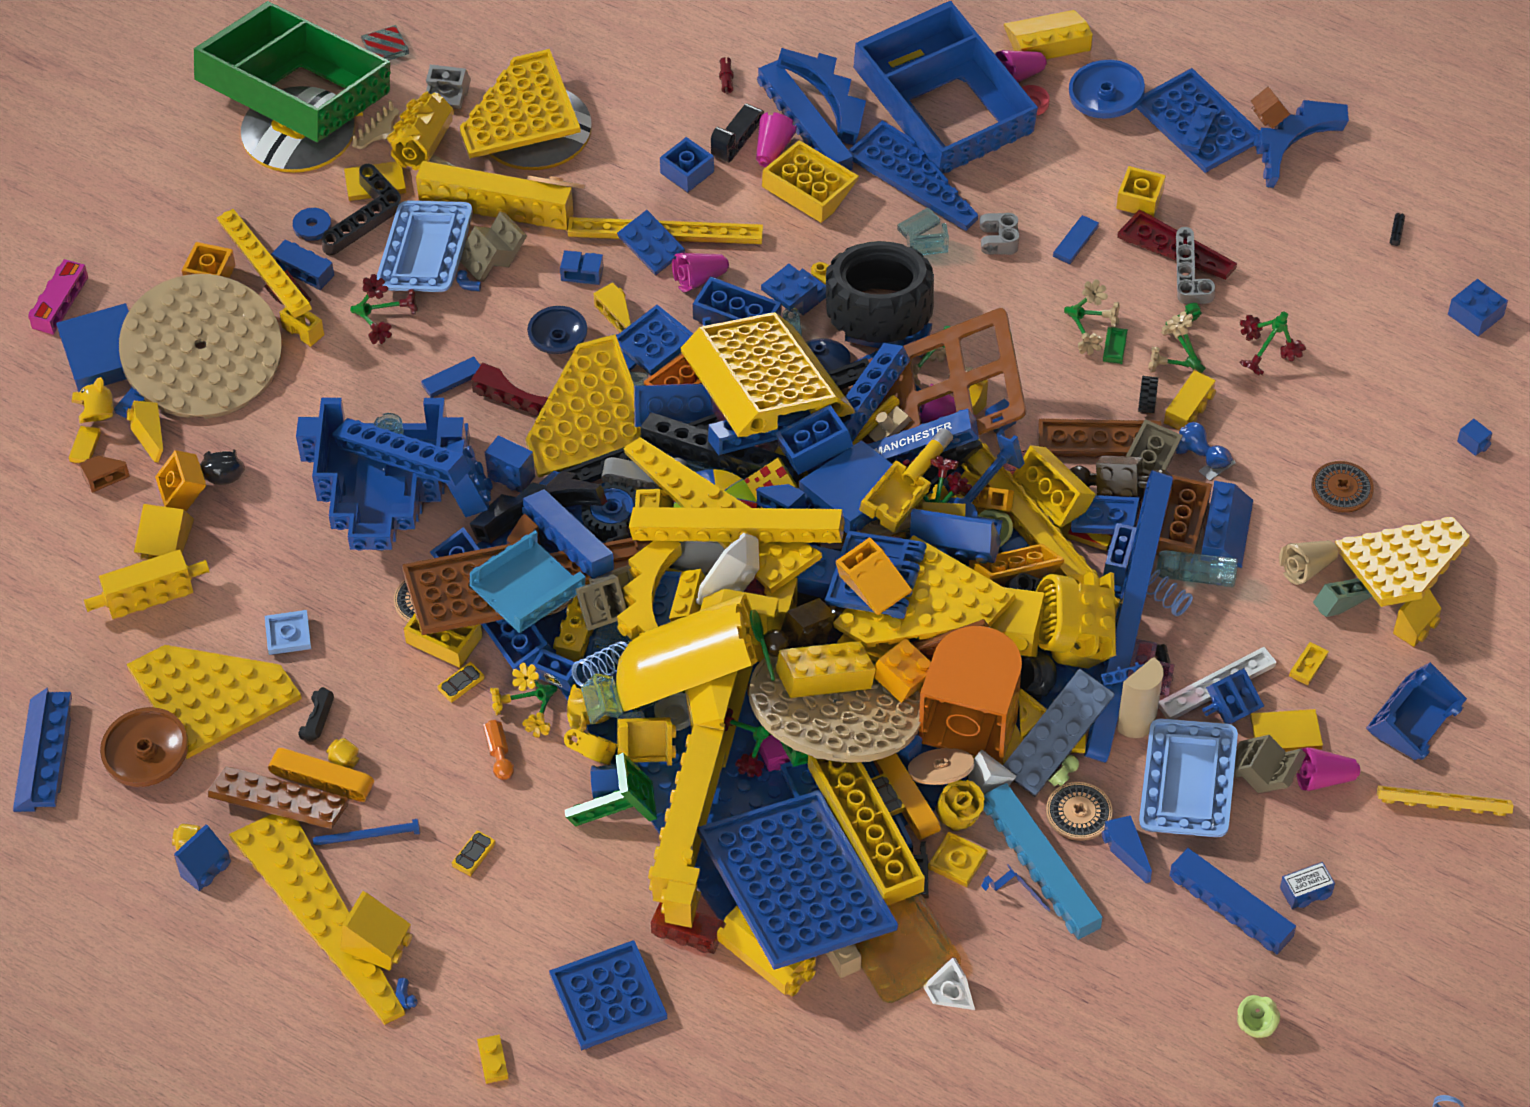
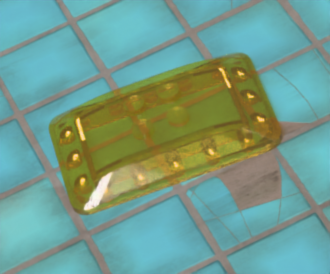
M921 893L888 905L889 910L898 923L896 931L854 944L861 955L862 970L879 997L887 1003L896 1002L923 988L928 980L952 958H956L959 965H961V957Z

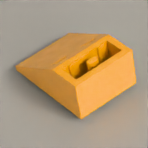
M870 537L835 561L839 576L877 615H880L912 592L910 586L884 551Z

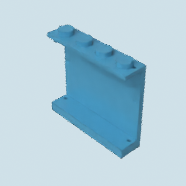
M536 530L529 535L523 536L520 541L509 545L503 552L492 556L486 563L475 567L470 572V587L519 633L577 595L576 588L585 586V575L578 572L573 576L537 543L538 532Z

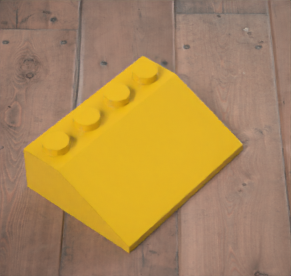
M1075 10L1004 23L1005 31L1014 51L1041 52L1046 59L1091 51L1093 34L1087 21Z
M799 140L763 169L762 187L822 223L835 212L858 181L859 176Z
M1005 588L1014 593L1016 599L995 621L991 628L1008 636L1016 644L1020 655L1037 657L1045 593Z

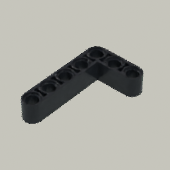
M369 163L363 164L359 169V183L374 200L322 235V250L325 254H337L395 215L397 207L401 203V195L374 165Z

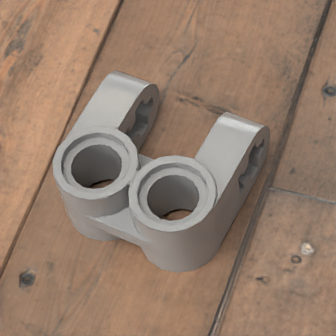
M988 213L980 217V229L982 231L998 232V235H989L981 239V250L983 253L1012 255L1018 251V217L1015 214Z

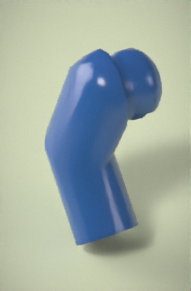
M400 978L397 982L395 995L402 1007L410 1010L411 1007H416L418 1002L415 999L416 996H409L407 993L408 979Z

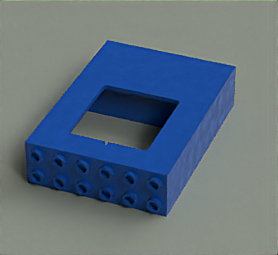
M951 0L855 44L853 68L904 133L915 141V145L919 150L922 149L925 157L930 162H933L943 174L949 173L959 166H964L976 158H981L991 151H996L1000 147L1013 143L1017 139L1034 132L1038 107ZM920 49L924 53L923 56L891 68L888 63ZM958 78H963L998 123L945 146L910 100Z

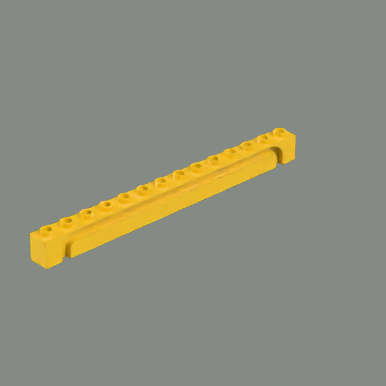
M982 443V448L961 466L965 471L981 477L997 457H994L989 447ZM1002 466L985 487L1014 491L1012 511L1004 512L1010 516L1013 527L1029 546L1044 544L1064 558V563L1053 574L1069 576L1075 573L1084 575L1088 572H1093L1099 577L1097 572L1088 566L1085 558L1075 551L1072 543L1062 536L1060 529L1050 522L1048 515L1038 508L1035 500L1026 494L1023 486L1018 485L1011 472L1006 471ZM1115 597V617H1116V613H1117V609H1118V605H1119V600H1120L1119 598H1116V597Z

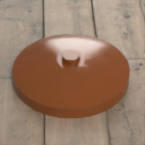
M145 707L125 713L109 726L101 741L100 755L106 771L113 779L127 786L146 787L166 780L181 767L188 752L189 741L182 722L173 713L160 708Z

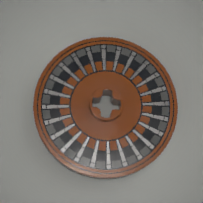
M1333 461L1322 465L1316 470L1312 478L1311 489L1316 500L1324 507L1336 512L1349 513L1364 508L1370 502L1374 492V484L1371 476L1362 467L1347 461Z

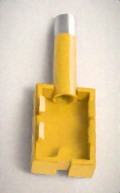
M940 429L908 468L896 460L861 501L859 510L872 519L877 517L881 520V525L894 533L908 517L912 509L928 493L931 482L922 476L932 465L931 459H936V456H939L953 440L952 433L947 429Z

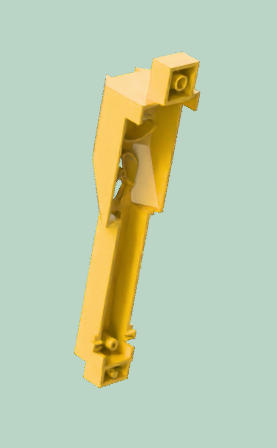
M798 578L792 579L773 594L765 588L764 593L767 594L766 596L722 589L704 597L700 611L746 594L752 610H756L761 619L764 634L772 629L781 630L787 611L797 607ZM750 623V627L746 628V634L751 635L753 648L757 660L760 662L765 656L761 643L755 638ZM753 665L685 690L692 733L688 734L686 739L687 751L682 753L680 763L682 768L681 771H677L675 784H677L676 790L671 792L670 803L672 804L670 809L667 808L666 825L665 828L662 827L660 830V846L655 848V864L650 866L648 879H651L649 890L652 891L653 901L663 903L661 913L665 914V923L692 928L701 897V892L697 891L700 869L695 868L702 841L697 830L698 827L707 824L722 767H726L737 727L735 725L729 726L725 732V724L723 723L727 708L729 707L733 710L731 717L738 721Z

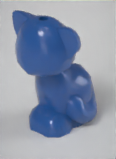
M1191 422L1185 425V427H1181L1179 434L1183 436L1177 447L1176 454H1185L1190 450L1199 456H1206L1207 466L1213 469L1225 468L1231 464V461H1234L1227 448L1219 445L1209 446L1206 430L1200 423Z

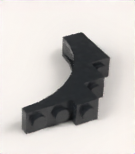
M561 471L547 485L531 483L516 497L501 494L489 505L487 511L480 513L470 523V526L477 540L492 543L518 523L523 515L524 497L545 489L563 507L574 505L603 506L607 502L604 489L600 484L581 481L576 473Z

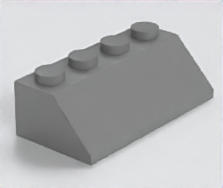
M679 541L681 543L682 556L669 568L678 571L701 569L706 577L725 549L717 541ZM750 582L749 585L746 587V589L744 590V592H747V590H748V588H749L751 582Z

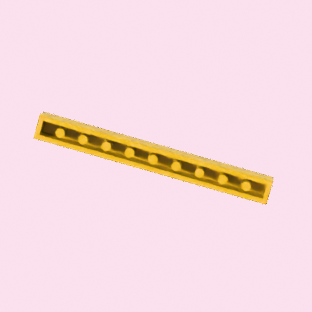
M633 507L629 523L632 540L734 542L739 539L741 534L746 533L758 538L759 542L842 543L845 526L842 509Z

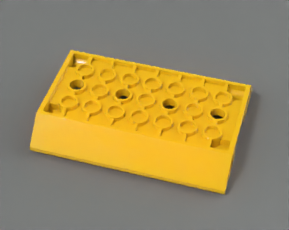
M775 312L699 327L681 347L682 354L738 437H747L752 434L777 430L778 415H787L792 412L808 410L813 414L831 405L838 417L855 413L854 408L795 327Z

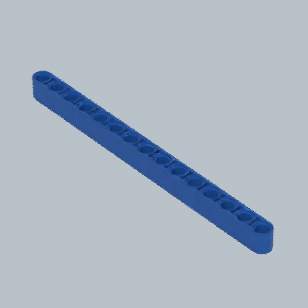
M1153 470L1147 481L1115 617L1116 656L1105 661L1102 674L1117 671L1119 666L1121 669L1129 668L1173 480L1172 476ZM1119 674L1115 675L1117 680H1120ZM1105 677V681L1107 683L1112 682L1113 677ZM1118 683L1106 686L1115 696L1090 727L1084 757L1106 763L1111 751L1119 716L1123 684Z

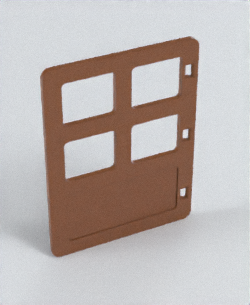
M997 308L904 345L903 347L910 361L877 407L878 409L892 395L899 399L900 404L897 407L912 420L900 432L922 424L919 410L921 405L951 393L954 395L956 412L968 408L974 415L969 391L970 386L1004 374L1009 406L977 419L978 433L981 435L1022 419L1026 415V406L1009 318L1005 309ZM995 326L1000 358L966 372L961 340ZM945 346L950 378L916 391L911 360L914 357ZM853 385L841 390L845 397ZM1003 416V420L993 423V419ZM868 435L862 439L866 444L874 442Z

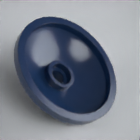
M551 306L540 310L530 319L527 328L528 337L532 345L542 352L564 354L573 351L577 344L584 342L587 336V323L583 315L573 308Z
M827 338L812 339L806 342L828 372L845 365H850V353L840 342Z

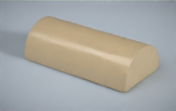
M1154 657L1123 682L1117 731L1129 738L1147 736L1151 723L1157 718L1163 668Z

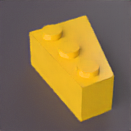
M415 613L403 628L407 644L461 668L482 639L481 624L422 635Z

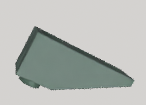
M1357 578L1325 584L1313 603L1322 615L1329 617L1349 610L1371 598L1372 595L1360 579Z

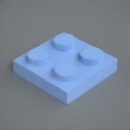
M307 610L265 616L269 655L311 649Z

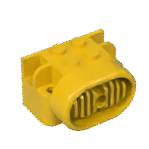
M1088 572L1084 575L1075 573L1069 576L1056 574L1045 576L1036 589V592L1045 593L1038 646L1043 650L1051 651L1053 659L1059 664L1087 669L1116 656L1114 573L1110 572L1100 578L1093 572Z

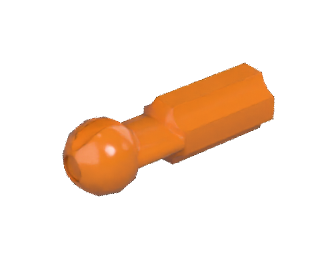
M490 720L483 725V730L490 756L496 758L493 773L498 779L506 780L513 775L514 765L505 757V754L508 753V745L502 722Z

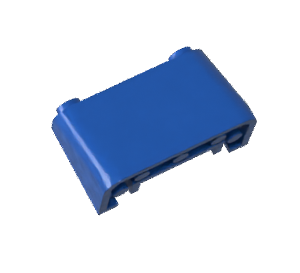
M1430 662L1405 677L1366 729L1374 737L1413 760H1423L1430 753L1428 741L1447 717L1451 715L1456 716L1463 710L1464 707L1462 705L1467 698Z

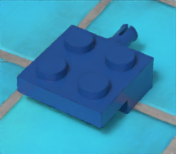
M1245 668L1206 687L1213 704L1202 710L1205 712L1211 709L1204 713L1205 716H1209L1217 711L1224 724H1232L1264 707V704Z

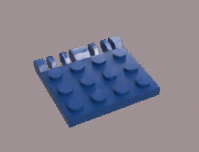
M848 531L839 558L870 537L884 551L910 588H914L918 576L917 573L920 570V566L914 562L920 563L923 561V555L927 548L924 542ZM836 566L825 598L826 605L874 612L839 576ZM912 592L906 595L905 597H910L912 595ZM902 598L882 612V614L902 619L905 617L909 601Z

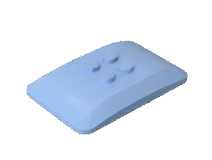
M445 201L401 202L395 213L378 269L377 280L383 278L385 280L383 285L387 286L388 290L409 291L410 289L421 292L447 291L452 286L465 246L473 212L471 204L467 202Z
M1156 719L1151 723L1139 823L1142 829L1149 832L1222 837L1228 832L1238 739L1237 729L1233 725L1173 719Z

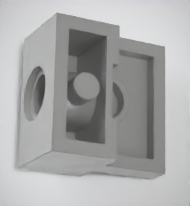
M430 64L426 83L428 84L426 91L430 94L439 93L452 108L461 109L464 96H467L471 78L464 68Z

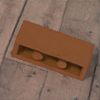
M1269 86L1250 100L1254 105L1251 109L1265 126L1269 124L1272 129L1290 115L1289 111Z

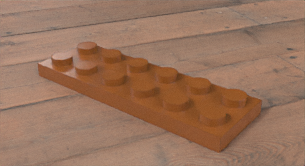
M1039 418V447H1046L1055 456L1126 457L1144 420ZM1151 421L1161 426V421Z
M227 766L208 790L209 798L329 829L334 827L348 806L349 800L348 797Z

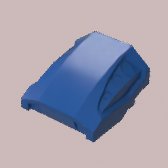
M617 764L591 766L590 775L593 799L620 790Z

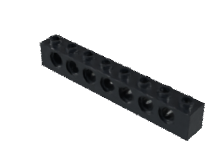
M652 412L640 427V437L656 448L747 478L777 458L782 460L796 484L801 477V474L798 475L784 455L756 446L718 455L708 441L707 430Z

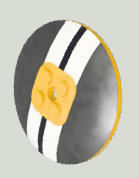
M310 86L281 89L316 108L336 95L330 91ZM251 108L244 116L241 125L242 143L249 156L266 168L289 173L311 171L333 162L349 147L353 139L352 135L355 132L353 117L327 137L316 142Z
M566 90L579 122L581 133L489 155L506 166L522 170H543L562 165L573 159L586 146L592 129L590 113L581 99Z

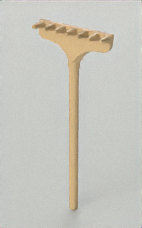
M391 100L388 101V110L385 106L382 107V116L379 111L376 112V122L371 117V126L369 127L365 123L364 133L361 128L359 129L358 139L355 134L352 135L353 147L364 149L374 141L386 139L394 131L393 122L399 116V110L394 108ZM434 154L429 160L433 163L454 166Z

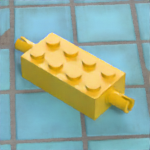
M179 549L99 575L103 590L102 594L83 599L87 612L106 606L110 611L112 619L124 617L127 614L142 611L194 593L190 580L193 577L210 573L206 560L188 566Z

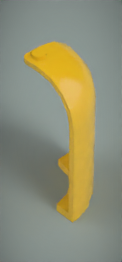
M740 595L645 631L630 641L621 654L617 665L616 691L622 712L652 703L758 662L751 635L746 634V628L750 627V611L752 610L747 595Z

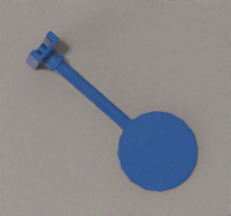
M1000 430L996 434L1000 448L997 459L964 498H951L947 503L966 504L965 517L978 519L977 510L972 502L999 469L1006 463L1019 469L1025 464L1017 436L1014 435L1011 439H1008L1005 436V432Z

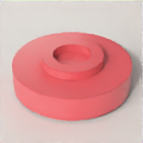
M1037 85L1022 86L1023 90L1038 107L1037 116L1043 114L1049 107L1050 97L1048 92Z

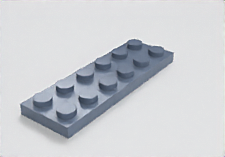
M1079 669L1003 765L1016 775L1013 781L1036 797L1114 698L1115 694Z

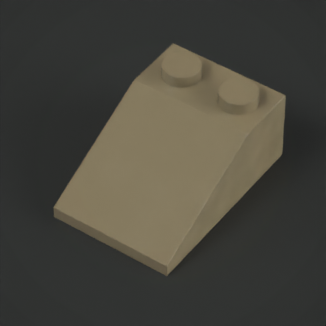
M1145 419L1126 457L1143 458L1144 476H1149L1152 470L1163 469L1167 471L1183 435Z

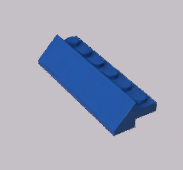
M47 687L30 699L13 805L14 812H36V807H56L57 796L61 791L71 724V692H49Z

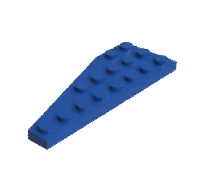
M882 120L849 149L854 163L963 230L967 231L978 220V214L966 200L963 201L955 187L952 188L948 179L933 162H930L925 157V153L922 149L919 150L915 145V141Z

